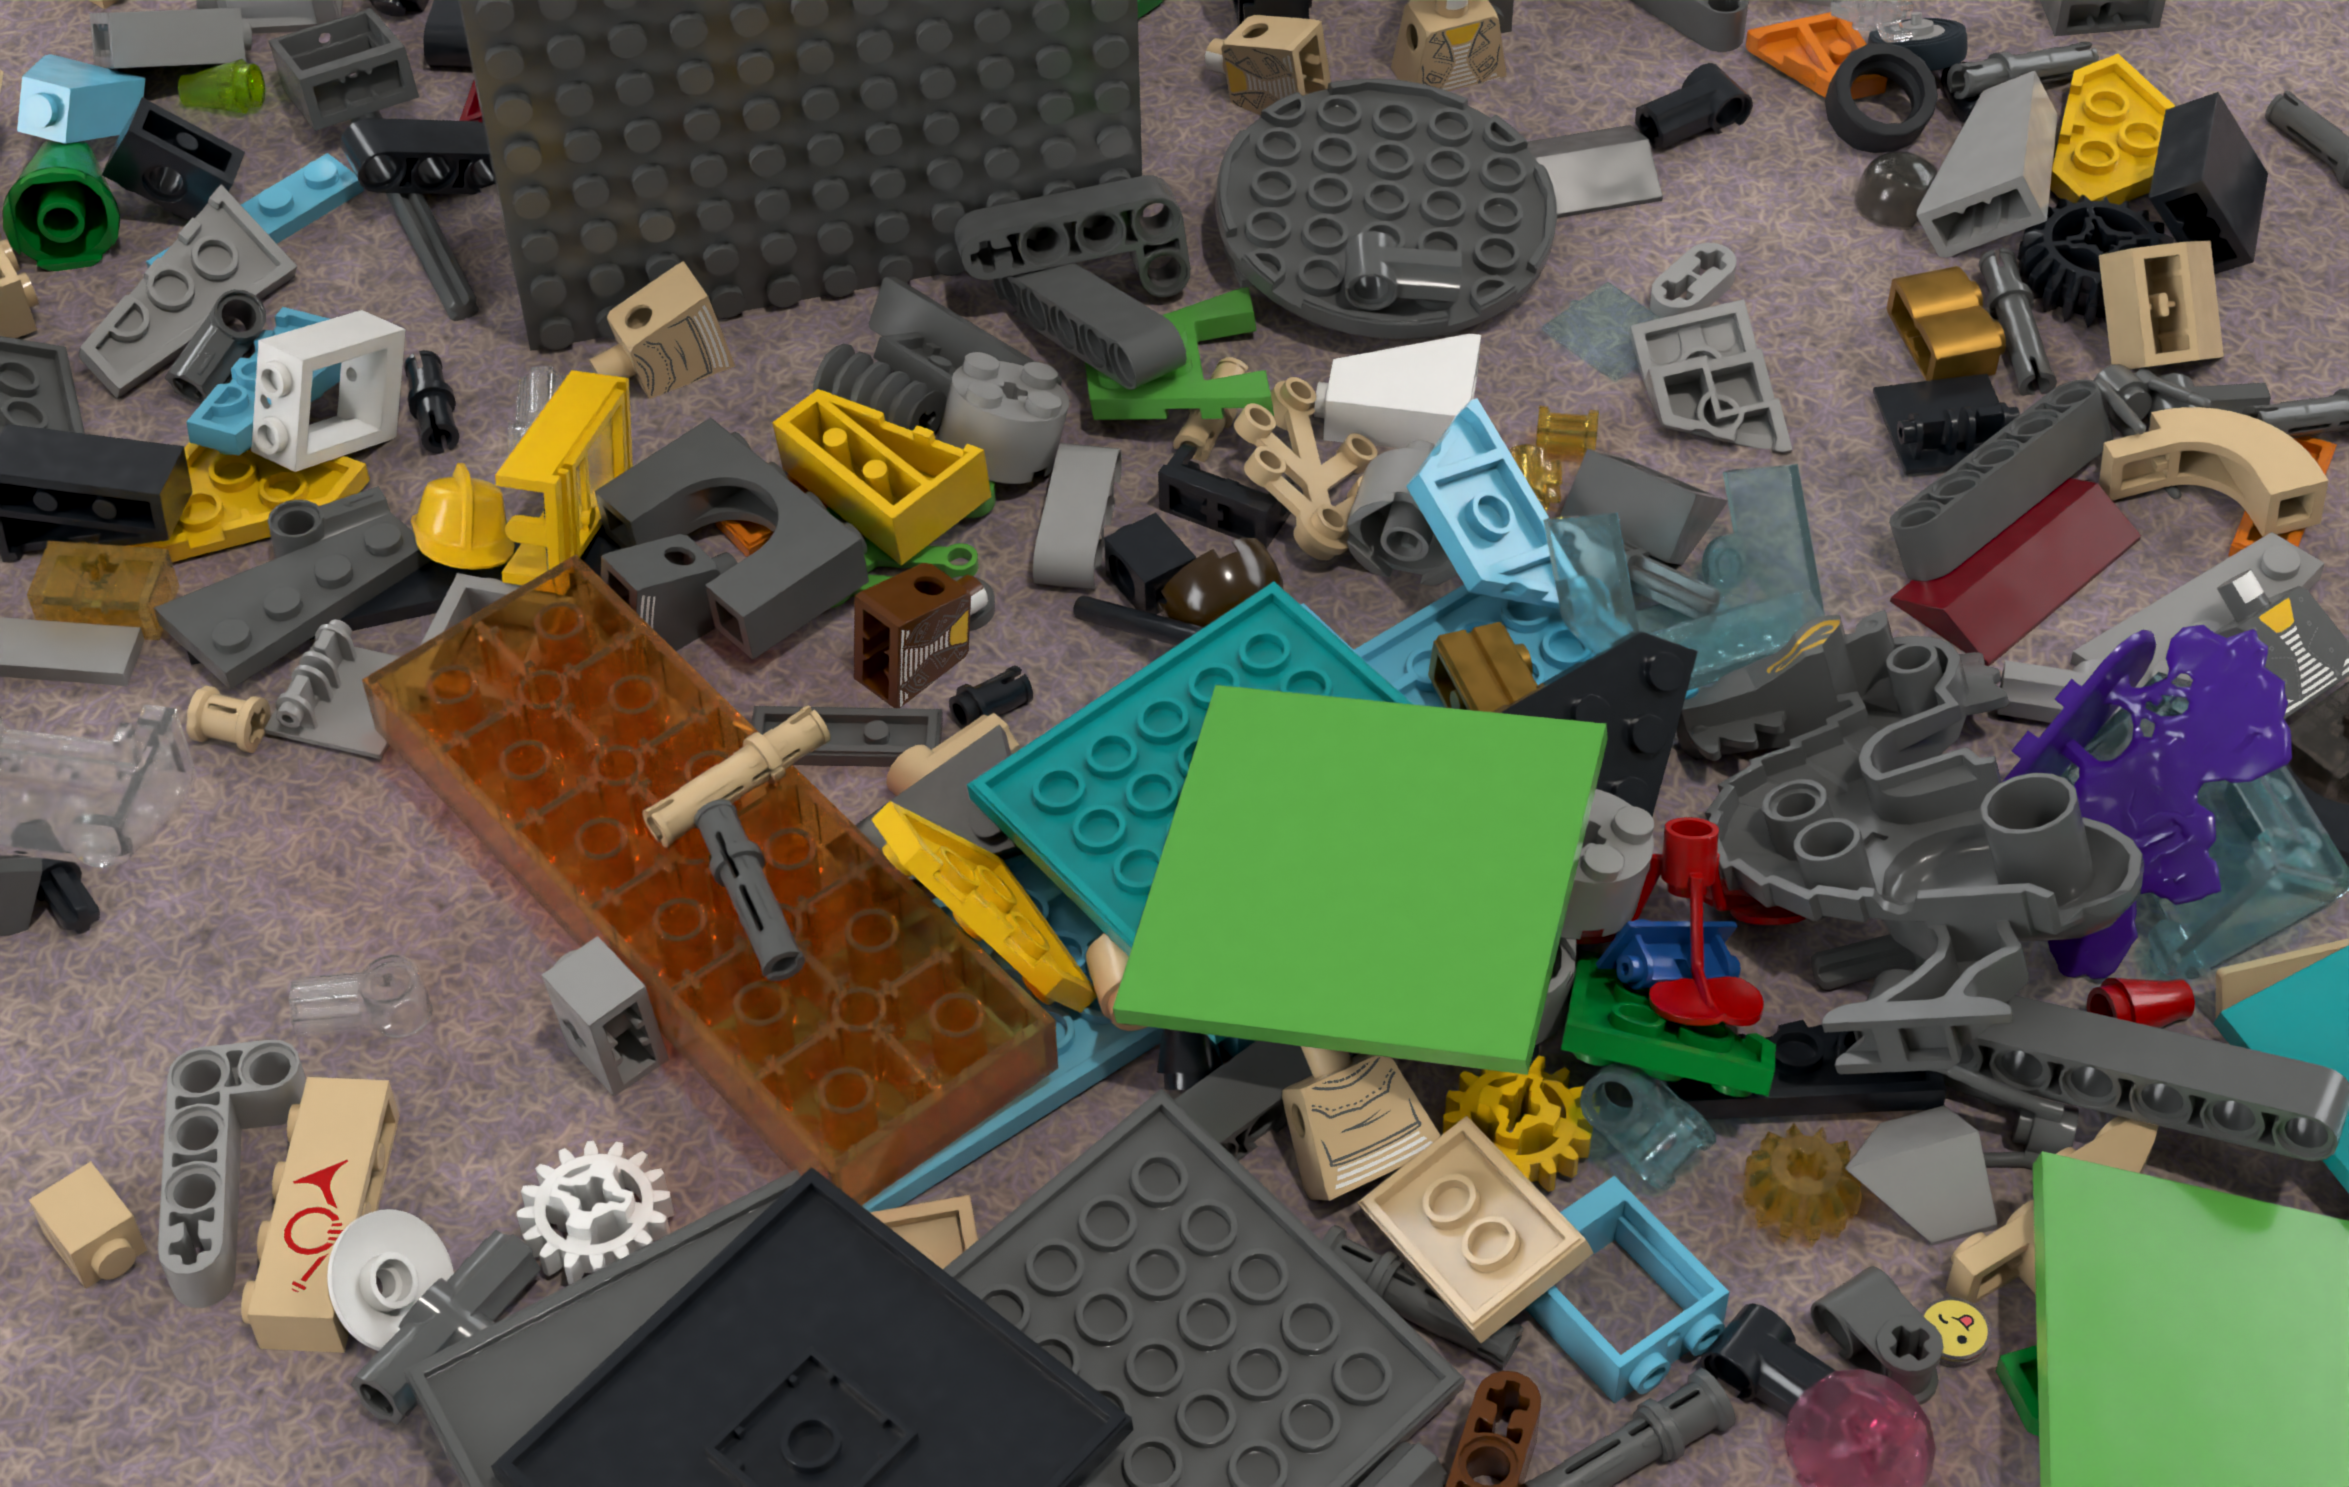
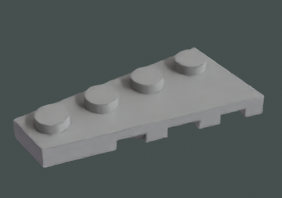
M221 184L210 196L208 204L197 217H192L178 233L177 240L161 258L158 257L145 271L143 279L133 291L120 300L81 345L78 357L118 399L180 356L211 312L217 299L223 293L234 289L245 290L261 300L295 277L298 266ZM222 317L224 324L230 322L234 317Z
M2271 532L2072 652L2071 663L2077 666L2083 661L2105 659L2130 635L2143 629L2149 630L2154 634L2157 644L2156 650L2147 672L2135 688L2152 685L2167 678L2169 667L2166 654L2171 638L2183 627L2204 624L2211 631L2216 632L2234 620L2233 615L2217 590V587L2251 569L2268 598L2297 586H2301L2309 591L2320 580L2324 562ZM2181 673L2171 683L2177 687H2190L2193 680L2188 674ZM2161 695L2163 700L2158 706L2150 701L2146 702V709L2160 716L2181 715L2188 709L2189 705L2187 698Z

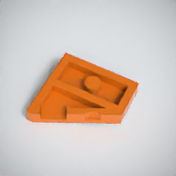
M1842 9L1747 30L1745 47L1751 54L1825 98L1829 83L1841 63L1852 51L1867 44L1845 10ZM1877 74L1857 77L1850 89L1852 99L1885 93L1887 78Z

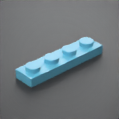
M326 153L244 202L241 206L277 244L362 193L364 188L360 185L354 172L329 153ZM169 248L147 260V267L149 268L158 257L161 258Z

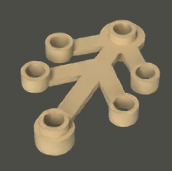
M1290 377L1286 381L1278 382L1270 392L1274 416L1261 405L1247 404L1235 420L1234 427L1244 440L1257 447L1244 464L1247 476L1257 485L1266 488L1296 516L1297 526L1294 529V538L1299 547L1316 559L1330 560L1335 555L1345 553L1349 548L1347 544L1349 537L1347 522L1363 476L1359 477L1349 490L1347 499L1336 506L1331 505L1328 491L1353 473H1363L1368 464L1377 457V449L1368 438L1352 433L1347 436L1338 448L1336 455L1321 465L1310 422V417L1315 412L1316 393L1306 381L1297 377ZM1276 425L1288 431L1292 450L1272 433ZM1283 473L1287 474L1299 487L1302 488L1303 494L1299 492L1281 475Z

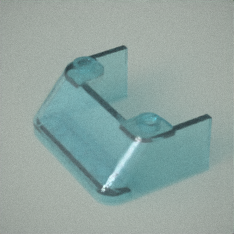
M1798 464L1732 469L1723 472L1733 532L1714 538L1707 545L1702 557L1704 583L1720 591V603L1715 613L1695 619L1661 603L1635 610L1617 512L1552 517L1543 520L1560 612L1566 627L1594 656L1611 647V643L1630 632L1640 631L1697 650L1698 653L1688 690L1717 682L1722 676L1781 650L1804 624L1814 618L1825 616Z

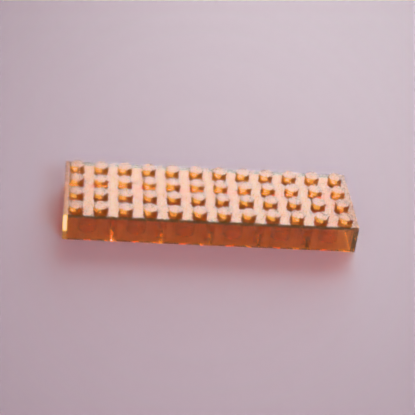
M576 554L362 679L375 730L580 947L598 936L646 986L660 1032L791 1171L797 1169L802 1176L813 1167L862 1206L1058 1069L1055 1019L907 875L900 872L887 859L884 853L793 765L785 769V777L774 784L765 782L733 803L738 811V818L749 841L758 844L765 858L763 872L782 909V913L797 946L805 957V964L802 969L788 979L770 981L766 976L764 977L759 960L740 923L739 916L726 887L716 883L709 869L712 856L700 830L694 827L684 836L674 841L673 844L664 847L651 834L642 815L643 810L670 796L683 785L732 756L736 751L744 747V739L758 731Z

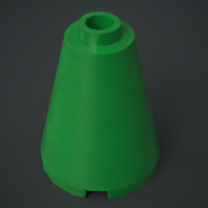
M49 139L46 140L13 184L3 204V230L11 247L19 255L23 252L28 257L37 261L36 266L48 271H64L94 266L102 260V255L112 244L114 246L119 235L120 213L118 205L106 178L102 176L103 172L96 156L87 142L79 141L64 144Z

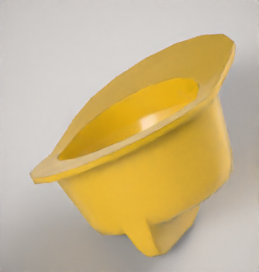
M464 463L456 464L452 477L438 478L427 483L418 513L411 518L416 545L422 554L435 562L454 568L470 570L489 569L505 564L514 555L515 543L505 533L507 520L503 494L499 487L485 480L471 478Z

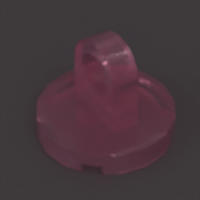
M1864 1369L1834 1371L1811 1384L1802 1393L1788 1414L1784 1441L1787 1455L1789 1457L1792 1454L1794 1464L1799 1471L1796 1477L1802 1487H1924L1932 1475L1936 1446L1930 1420L1915 1397L1889 1377Z

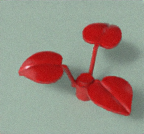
M1682 817L1672 819L1664 827L1663 853L1652 854L1638 906L1631 921L1639 919L1660 875L1662 880L1667 883V891L1677 897L1690 898L1692 979L1680 978L1679 980L1655 983L1649 992L1650 1007L1660 1017L1685 1025L1711 1026L1717 1025L1720 1022L1740 1027L1754 1025L1760 1021L1764 1009L1763 997L1754 985L1738 977L1706 978L1704 972L1703 902L1718 911L1730 910L1734 918L1751 924L1784 925L1798 923L1806 918L1780 906L1767 908L1743 889L1729 891L1724 879L1720 878L1719 873L1720 854L1717 853L1718 826L1700 818ZM1604 929L1583 931L1581 939H1576V944L1610 942L1614 940L1616 933L1602 937Z

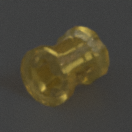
M1539 405L1535 458L1544 459L1547 453L1583 456L1584 458L1587 448L1596 450L1599 410H1590L1587 415L1553 413L1548 406Z

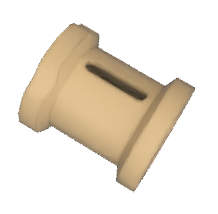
M205 685L195 692L189 704L186 725L188 736L198 742L214 738L236 743L241 751L254 753L265 735L264 728L271 718L269 702L265 698L258 696L250 697L247 701L220 694L216 687Z

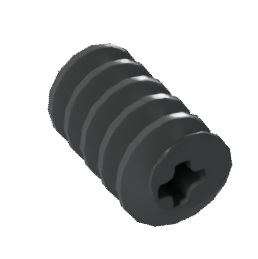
M844 343L834 347L825 355L818 367L813 384V392L817 389L826 391L883 412L887 422L912 431L918 425L934 431V436L941 426L947 397L943 392L939 390L929 392L926 383L914 380L910 383V378L906 373L902 371L892 373L889 364L881 361L874 363L871 355L865 352L855 354L852 345Z

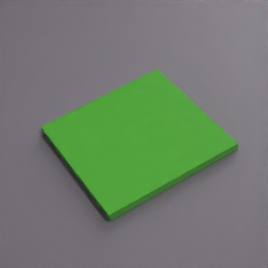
M1215 685L1114 1002L1113 1012L1116 1022L1528 1075L1608 740L1606 724Z
M2042 1151L2033 1163L2040 1487H2349V1221Z

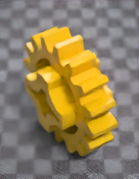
M1538 1056L1529 1068L1528 1075L1481 1069V1076L1477 1077L1473 1073L1464 1070L1459 1076V1091L1448 1090L1446 1095L1442 1135L1467 1116L1530 1182L1538 1181L1546 1191L1550 1192L1555 1190L1557 1171L1564 1176L1574 1178L1577 1175L1579 1158H1588L1593 1132L1594 1110L1586 1108L1587 1090L1584 1086L1568 1089L1570 1077L1568 1069L1564 1067L1550 1075L1545 1072V1057Z

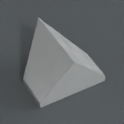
M1945 1105L1879 1123L1845 1167L1849 1173L1924 1236L1930 1246L1969 1237L1979 1232L1993 1231L1997 1228V1219L1979 1131Z

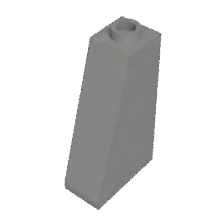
M2035 70L1983 90L1919 205L1916 216L1939 257L1947 258L2047 221L2058 114Z

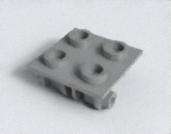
M334 619L328 624L319 626L315 633L316 640L310 651L302 655L299 661L300 665L294 669L291 675L292 682L288 689L277 698L275 703L276 709L264 728L265 734L381 759L408 711L402 680L413 659L354 647L350 637L352 630L349 625L341 620Z

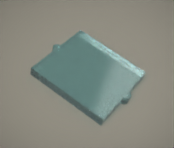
M1607 282L1582 300H1572L1569 309L1543 325L1542 331L1609 379L1617 382L1638 367L1629 335L1630 325L1660 319V317Z

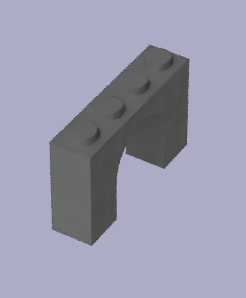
M711 417L594 491L605 534L622 549L677 534L688 535L705 525L726 520L750 521L763 525L774 532L771 538L759 550L705 585L715 628L753 660L869 582L864 556L867 553V545L856 527L848 522L842 524L827 512L825 506L815 494L801 491L789 481L779 465L775 462H765L752 451L747 441L739 433H729Z

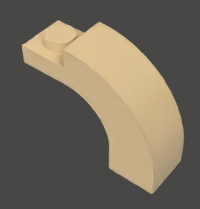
M2182 407L2151 412L2149 431L2143 434L2129 435L2104 442L2099 486L2112 501L2175 485H2197L2211 488L2237 501L2245 509L2262 537L2271 532L2278 535L2321 524L2329 480L2311 454L2300 443L2285 432L2264 421L2227 410Z

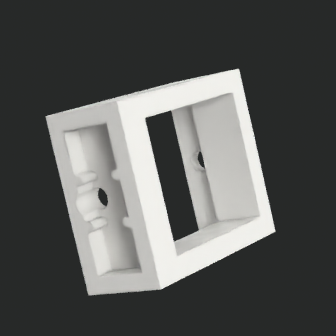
M360 310L258 340L251 452L297 472L394 439L397 436L405 329ZM341 363L337 416L309 425L313 371ZM267 397L271 399V405L268 403Z

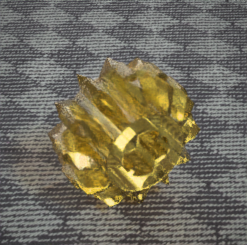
M1795 1123L1786 1131L1785 1138L1768 1131L1765 1138L1761 1140L1760 1149L1752 1150L1751 1155L1747 1157L1744 1170L1746 1180L1743 1188L1745 1206L1756 1208L1755 1219L1757 1220L1758 1228L1773 1225L1776 1221L1780 1222L1779 1235L1782 1243L1793 1235L1794 1229H1802L1803 1235L1812 1247L1820 1239L1822 1229L1838 1238L1841 1231L1846 1228L1847 1219L1854 1218L1855 1214L1859 1212L1863 1194L1860 1193L1862 1183L1845 1169L1851 1161L1849 1160L1851 1151L1849 1150L1848 1140L1833 1144L1827 1143V1135L1823 1126L1813 1136L1803 1135Z

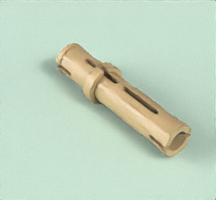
M807 705L763 735L758 732L753 733L744 739V747L736 751L732 756L683 785L670 796L643 810V819L648 829L664 847L670 846L674 841L696 827L694 816L703 805L719 799L729 800L733 804L765 782L774 784L784 778L786 774L785 769L808 753L830 742L831 736L827 725L815 709L812 711L811 706Z

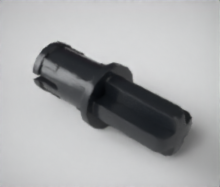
M34 825L21 830L11 842L12 854L42 858V875L36 898L40 901L46 900L64 929L75 930L77 934L89 931L90 924L99 920L100 910L81 882L82 872L79 865L74 860L65 858L46 827Z

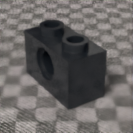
M142 97L116 140L102 176L119 184L122 188L135 192L171 211L177 217L190 221L192 217L196 218L208 204L210 196L221 184L229 192L245 152Z

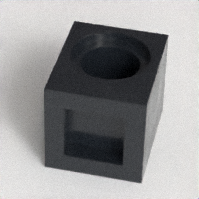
M1156 512L1133 524L1125 525L1115 533L1104 537L1106 576L1135 609L1156 615L1159 614L1157 602L1167 603L1161 592L1164 586L1183 567L1195 560L1196 556Z

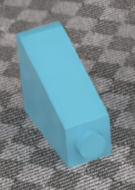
M52 54L44 55L22 76L17 131L64 144L120 135L141 98L144 96L145 78Z

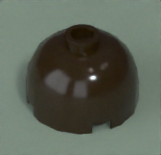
M1241 538L1231 541L1237 552L1219 558L1216 551L1212 549L1183 567L1164 586L1161 592L1167 603L1157 602V609L1164 617L1206 627L1272 582L1277 583L1284 590L1283 579L1276 563L1263 543L1256 538Z

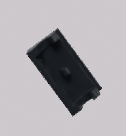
M1186 443L1181 445L1168 464L1163 465L1158 472L1159 510L1236 539L1256 538L1267 549L1291 512L1270 492L1266 494L1244 486L1238 481L1229 478L1225 479L1201 470L1200 464L1190 461L1195 455L1197 447Z

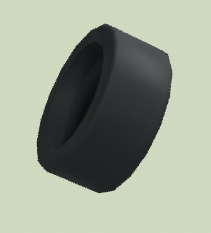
M1869 43L1852 51L1841 63L1830 81L1825 97L1827 119L1837 136L1854 149L1870 153L1895 152L1911 145L1933 116L1938 99L1935 77L1925 61L1909 49L1892 43ZM1872 74L1893 80L1903 88L1910 99L1912 108L1910 115L1902 123L1889 124L1869 118L1859 110L1851 97L1850 89L1854 80L1861 75Z

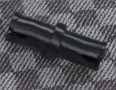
M422 350L419 351L423 365L422 368H418L414 353L405 360L404 369L411 388L407 401L411 415L419 422L423 447L432 453H444L441 441L442 435L445 434L447 446L450 450L458 444L460 438L453 417L456 401L453 389L445 383L441 358L432 351Z

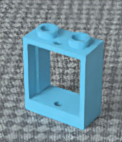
M1615 1176L1560 1212L1587 1240L1594 1254L1615 1240L1684 1310L1620 1355L1555 1286H1552L1525 1308L1614 1404L1633 1390H1636L1639 1394L1651 1391L1666 1377L1673 1362L1689 1351L1694 1356L1705 1353L1725 1329L1724 1319L1729 1291Z

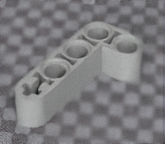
M262 1040L199 1047L188 1050L178 1056L170 1066L167 1078L158 1255L173 1295L180 1303L188 1307L205 1308L217 1304L226 1298L235 1282L242 1129L286 1124L291 1106L301 1103L306 1076L298 1052L291 1044L282 1040ZM195 1248H204V1251L197 1255Z

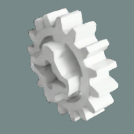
M587 1141L584 1148V1156L574 1158L572 1153L564 1148L559 1151L561 1165L554 1170L542 1164L535 1168L540 1186H523L521 1190L525 1208L517 1211V1218L524 1243L532 1249L534 1258L540 1257L543 1272L546 1275L550 1276L564 1267L568 1285L582 1279L584 1273H594L653 1243V1240L657 1241L670 1234L667 1218L674 1216V1209L670 1191L667 1189L664 1172L661 1168L651 1170L648 1155L643 1151L627 1160L624 1146L621 1142H615L608 1154H599L595 1142ZM634 1193L639 1197L642 1203L635 1202ZM550 1223L557 1224L558 1231L568 1233L566 1240L551 1228Z

